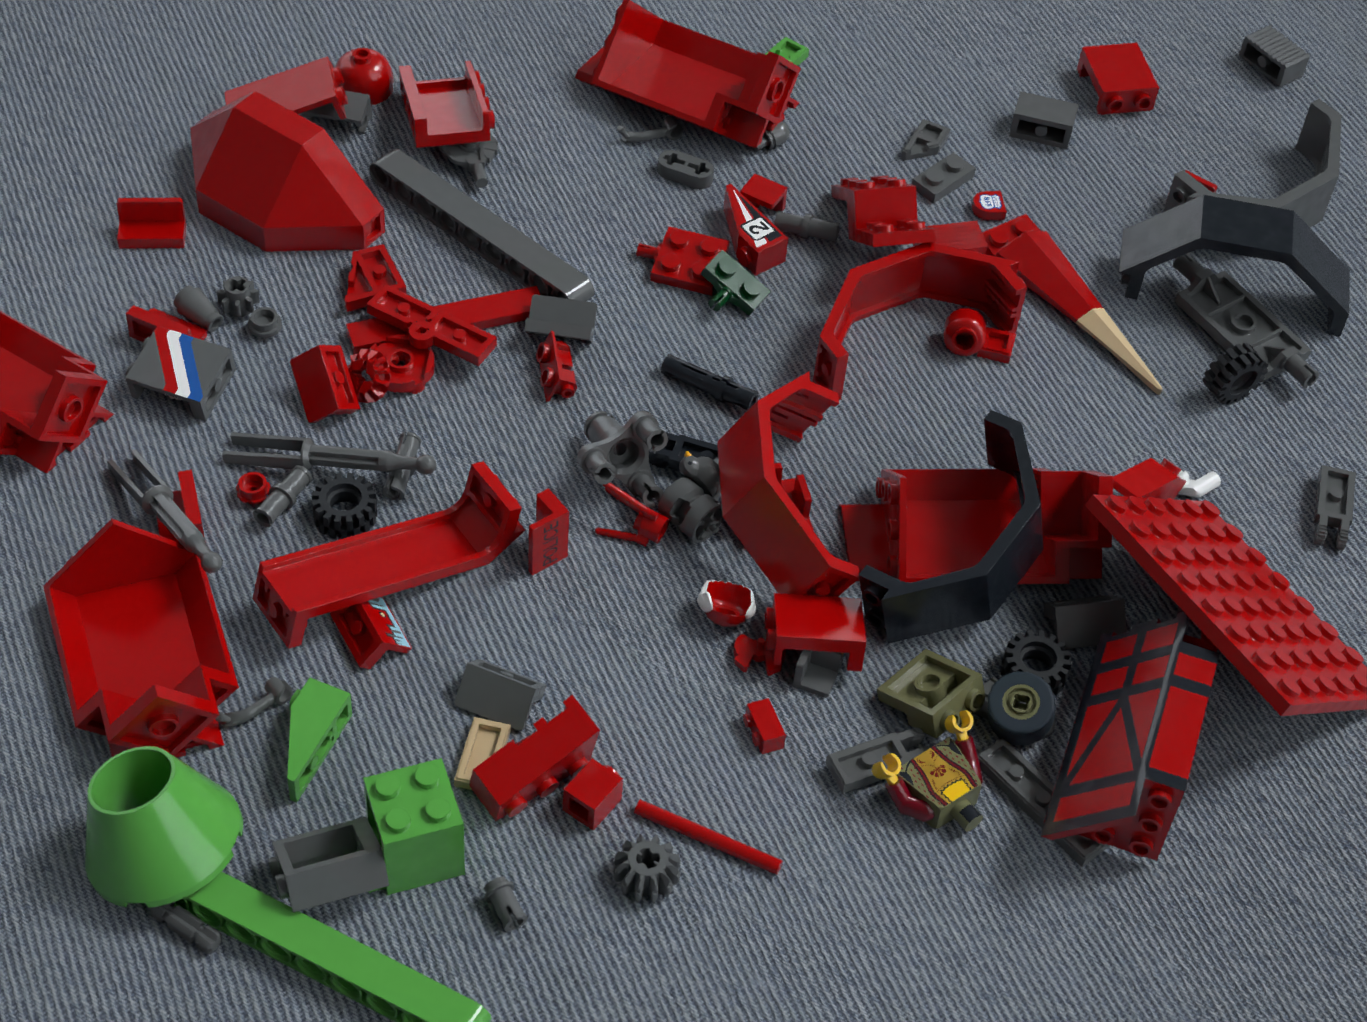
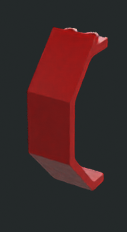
M927 242L850 269L819 337L813 382L837 392L839 400H841L849 353L842 346V343L851 325L858 320L918 298H929L980 309L999 330L1016 333L1027 291L1024 280L1017 276L1020 262Z
M809 371L758 400L717 441L722 515L778 593L839 597L859 579V567L836 558L828 552L782 488L775 474L772 431L800 442L803 439L802 433L808 427H815L818 422L823 420L822 414L830 406L836 407L839 404L838 393L811 382Z

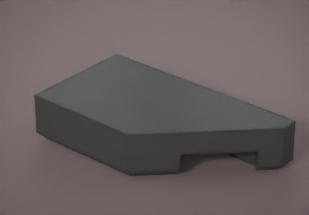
M923 119L902 150L901 159L906 161L937 155L949 138L950 129Z

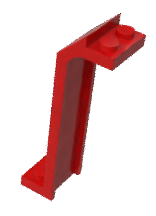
M484 461L471 464L461 498L454 505L443 511L260 562L252 599L288 649L302 645L305 628L308 624L307 619L490 564L525 531L518 521L522 507Z

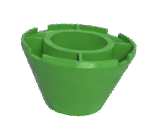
M152 746L136 747L123 751L106 761L95 772L88 786L85 870L87 877L95 891L102 898L122 907H127V903H146L148 908L185 898L212 881L234 856L232 848L237 837L242 836L243 833L241 810L229 791L167 751Z

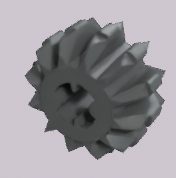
M640 833L636 844L626 840L622 846V851L617 852L614 857V865L616 866L614 869L615 883H621L623 895L634 892V898L637 903L643 896H648L654 904L658 899V893L669 897L670 893H672V886L677 885L680 880L679 868L681 860L679 854L673 853L671 842L660 845V839L657 834L651 841H646Z

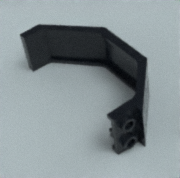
M1202 195L1123 230L1118 273H1122L1121 284L1126 285L1124 298L1137 300L1144 275L1148 269L1198 249L1215 250L1286 264L1328 305L1327 334L1341 336L1349 316L1350 270L1294 210Z
M993 410L984 418L987 463L989 466L1006 472L1015 478L1021 509L977 565L916 582L900 581L868 565L860 572L859 581L865 618L873 626L886 629L888 644L990 620L1044 550L1041 502L1022 422Z

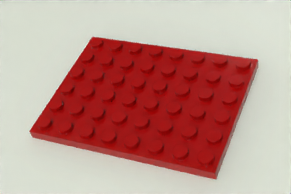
M1093 494L1085 504L1087 509L1280 716L1367 709V667L1362 663L1364 659L1361 654L1352 647L1346 646L1338 638V631L1331 624L1321 621L1313 613V605L1305 598L1297 596L1289 588L1290 582L1282 574L1273 571L1265 563L1267 559L1260 551L1249 547L1242 540L1243 534L1235 526L1227 524L1219 516L1220 510L1214 504L1207 500L1128 497L1113 494Z

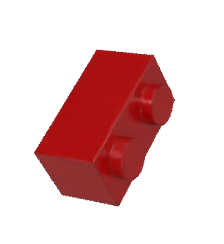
M769 698L748 703L746 705V712L743 714L744 724L747 728L750 727L752 741L756 747H759L761 754L784 749L786 734Z

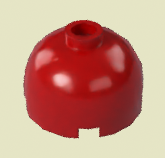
M369 48L352 49L344 53L337 61L335 67L338 66L340 68L345 83L340 86L345 91L368 94L371 105H377L387 100L392 94L394 82L392 68L389 61L380 52Z

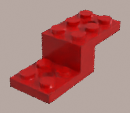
M889 175L870 176V181L859 178L840 179V184L831 185L832 198L847 201L850 240L871 247L936 242V229L925 226V221H918L916 185L906 184V179H897V177H889Z

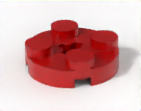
M391 335L386 337L385 343L377 347L376 342L370 348L381 352L389 363L391 380L387 391L420 393L425 389V384L430 381L434 374L433 351L431 348L430 351L428 348H414L409 342V335ZM399 361H405L406 365L396 366Z

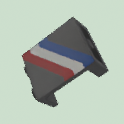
M157 326L151 337L145 339L141 353L135 363L129 365L125 379L132 398L139 399L145 388L189 402L193 417L206 421L236 371V365L232 351L229 348Z

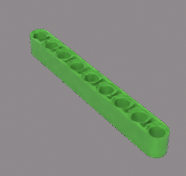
M222 871L198 891L175 901V907L180 905L206 924L394 1022H490L492 1019L489 1012L472 999L300 911L293 912L290 906Z

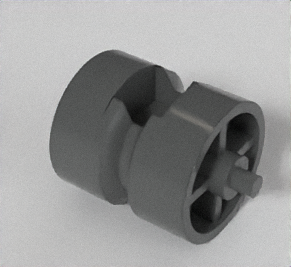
M682 477L667 487L658 505L659 513L668 517L673 525H679V529L695 543L703 542L713 533H717L724 519L722 505L709 494H704V490L688 477Z

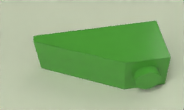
M310 677L302 690L297 689L289 704L291 714L287 781L290 800L296 803L352 717L351 693Z

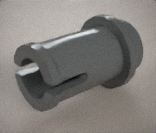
M498 877L488 882L484 887L486 892L484 899L487 903H492L503 924L504 930L513 931L516 929L510 916L511 913L514 915L519 927L525 924L528 917L513 893V882L507 881L505 877Z

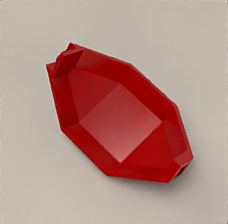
M254 91L211 112L190 128L199 213L263 251L366 249L385 233L384 208L325 129L261 93Z

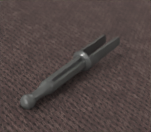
M231 432L230 435L233 445L301 452V455L223 451L222 453L225 463L293 469L294 466L300 465L310 470L316 465L382 472L407 469L417 470L419 473L427 475L433 473L437 466L434 457L428 454L421 455L420 457H408L385 450L315 445L311 438Z
M136 449L131 451L133 460L154 485L145 494L137 488L112 459L107 461L110 472L147 514L156 515L186 551L194 553L201 560V567L204 571L215 573L221 569L223 560L220 554L211 551L206 546L205 537L173 501L174 494Z

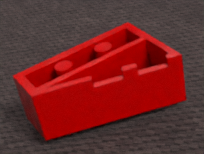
M573 695L563 701L565 705L564 711L548 723L543 717L533 724L537 730L536 732L518 743L511 740L472 770L469 786L495 821L506 815L509 818L516 816L526 808L528 801L538 795L543 798L551 794L559 786L561 780L569 775L574 778L590 761L600 729Z

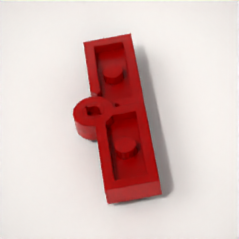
M387 284L366 304L368 314L408 332L410 344L417 349H427L435 345L479 367L497 346L496 336Z

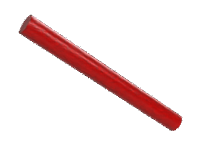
M640 799L635 807L634 814L775 875L781 869L783 860Z

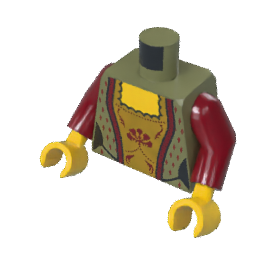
M963 710L959 712V717L962 721L961 727L957 725L954 715L948 716L945 720L947 731L956 734L957 739L953 740L949 736L902 766L896 754L889 753L883 755V761L886 763L887 769L880 761L873 764L872 773L878 779H886L885 787L897 810L902 815L926 822L932 828L938 829L955 819L966 832H969L978 826L983 819L981 813L974 807L978 801L983 780L973 737L967 734V731L973 726V716L969 711Z

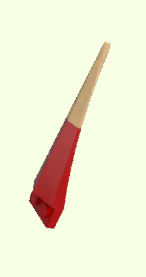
M1024 214L982 232L985 242H987L986 255L1020 262L1017 276L1024 280L1025 285L1079 325L1118 358L1154 393L1160 395L1162 386L1047 231H1041L1030 217Z

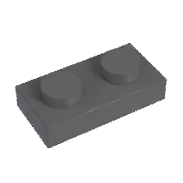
M953 152L914 177L912 185H916V192L934 204L972 179L976 168Z

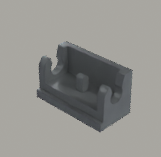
M345 91L348 104L344 105L346 118L340 120L332 103L301 114L302 117H306L311 122H313L314 117L356 123V126H359L358 132L365 133L372 116L370 96L368 94Z

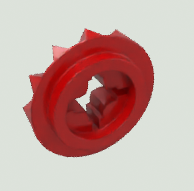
M360 349L359 353L350 355L351 363L347 367L358 402L374 403L380 400L389 388L391 380L390 366L381 352L375 349ZM366 371L373 378V381H365L361 372Z

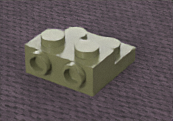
M928 649L923 650L877 688L879 701L906 713L908 725L920 728L924 733L936 739L945 731L950 733L945 727V720L948 716L954 715L959 726L961 720L959 717L960 711L971 710L976 712L981 709L985 701L982 674Z

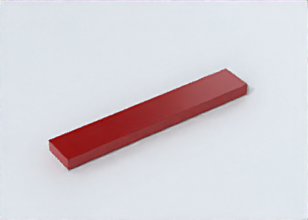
M537 286L433 307L479 329H485L526 320V318H529L532 296L541 294ZM378 318L346 324V332L354 354L359 353L360 349H370L376 342L378 347L386 342V337L397 334L409 335L408 332Z

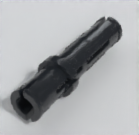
M668 354L662 363V374L715 396L716 400L722 403L727 401L748 411L758 400V391L734 382L733 378L727 375L724 377L716 375L706 369L681 360L672 354Z

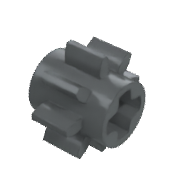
M241 276L231 277L227 281H223L224 290L217 291L218 304H222L223 313H229L234 317L249 315L254 311L253 304L260 303L259 290L254 288V281H248Z

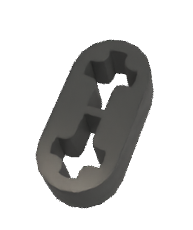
M666 150L658 157V174L667 180L695 189H705L713 183L714 167L707 160L676 150Z

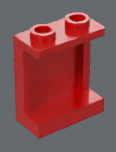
M1138 43L1082 47L1077 72L1080 77H1090L1099 97L1096 107L1099 115L1153 110L1159 86Z
M774 593L772 607H766L764 627L767 629L766 651H772L773 665H781L784 649L843 652L846 656L847 671L862 672L866 634L861 598Z

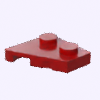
M384 244L353 252L351 271L348 277V290L344 299L347 312L367 307L366 304L385 284L406 293V285Z

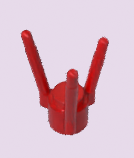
M612 483L603 484L607 493L639 513L633 525V528L638 530V534L600 527L595 529V533L633 541L644 547L647 546L649 541L658 544L668 528L670 519L646 507Z

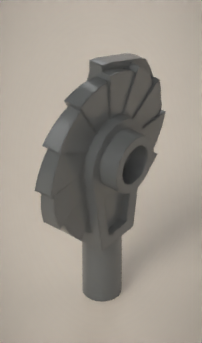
M490 132V141L442 145L441 152L451 163L466 167L468 172L473 174L476 186L483 188L488 184L485 164L487 162L490 163L494 156L497 155L498 141Z

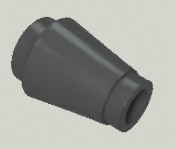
M188 285L176 295L174 306L177 308L178 314L207 329L209 332L215 331L222 324L223 316L219 314L200 288Z

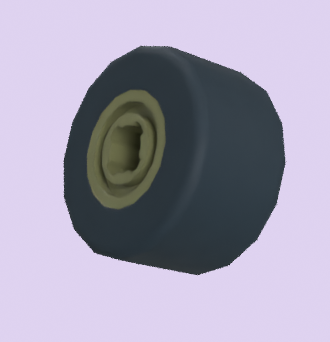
M1012 672L1002 676L992 685L987 697V719L992 731L1000 739L1004 738L1013 745H1029L1040 741L1049 733L1055 718V696L1050 685L1040 676L1030 672Z

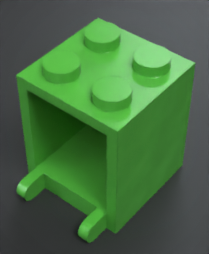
M442 758L363 778L366 817L383 850L390 885L368 892L386 889L387 895L465 875L464 823Z

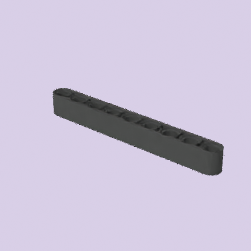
M393 149L369 166L370 175L379 187L524 287L537 286L540 294L543 296L587 301L594 296V287L589 278L401 150Z

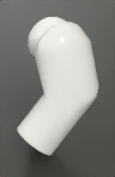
M1181 470L1178 474L1187 481L1178 493L1180 495L1199 498L1221 484L1220 477L1213 471L1197 480L1189 479V474L1186 471L1183 472Z

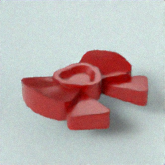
M741 634L737 637L734 644V664L744 673L747 672L752 659L756 662L765 661L768 676L781 671L786 649L782 652L781 665H773L772 651H766V641L764 638L753 640Z

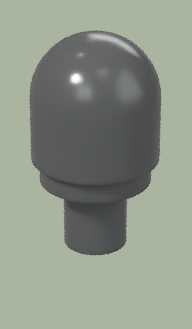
M780 122L772 132L766 130L762 136V142L757 148L752 147V149L758 151L766 147L769 150L782 145L789 138V127L786 123Z

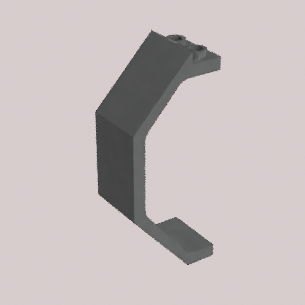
M1321 99L1311 102L1295 149L1313 162L1315 166L1314 177L1274 199L1217 194L1208 190L1185 170H1182L1174 175L1163 212L1199 196L1209 195L1294 210L1309 227L1318 224L1323 220L1339 177L1342 115Z

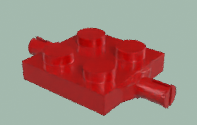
M668 226L665 237L658 247L639 243L636 256L654 260L650 281L712 296L715 288L701 275V272L722 249L728 253L730 241Z

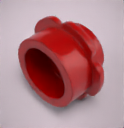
M248 472L242 475L236 486L237 497L243 503H262L267 498V495H269L271 485L263 474Z

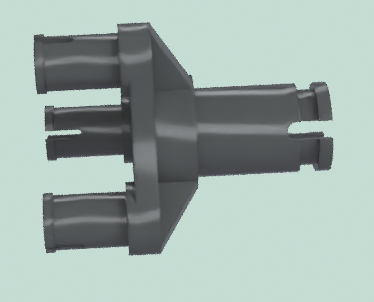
M598 411L590 415L584 424V433L591 443L584 445L578 452L577 462L585 472L592 474L594 479L600 484H608L616 477L633 495L640 497L646 506L655 507L656 504L652 498H655L659 503L664 492L655 484L654 476L650 470L649 449L652 448L653 451H660L668 442V436L659 427L657 419L648 411H638L622 426L613 415L607 416L606 411Z

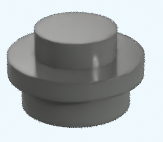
M261 307L252 312L248 320V328L254 336L269 338L280 332L282 320L274 309Z

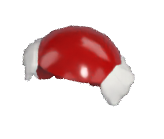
M716 580L706 581L697 598L698 605L705 612L707 618L722 627H736L756 613L753 591L743 585L732 584L730 581L726 583L721 580L718 582Z

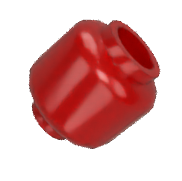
M961 308L953 311L947 317L944 324V342L947 348L959 356H970L977 353L986 341V322L983 316L970 308Z

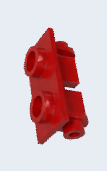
M552 330L544 343L539 344L536 353V360L539 362L541 370L540 384L544 388L545 400L547 402L550 401L554 393L562 395L564 398H571L577 390L574 371H571L573 364L570 346L562 340L556 341L555 333Z

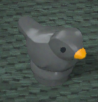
M686 451L679 463L680 472L704 490V494H709L718 501L721 492L719 458L717 457L712 460L705 456L694 457L689 451Z

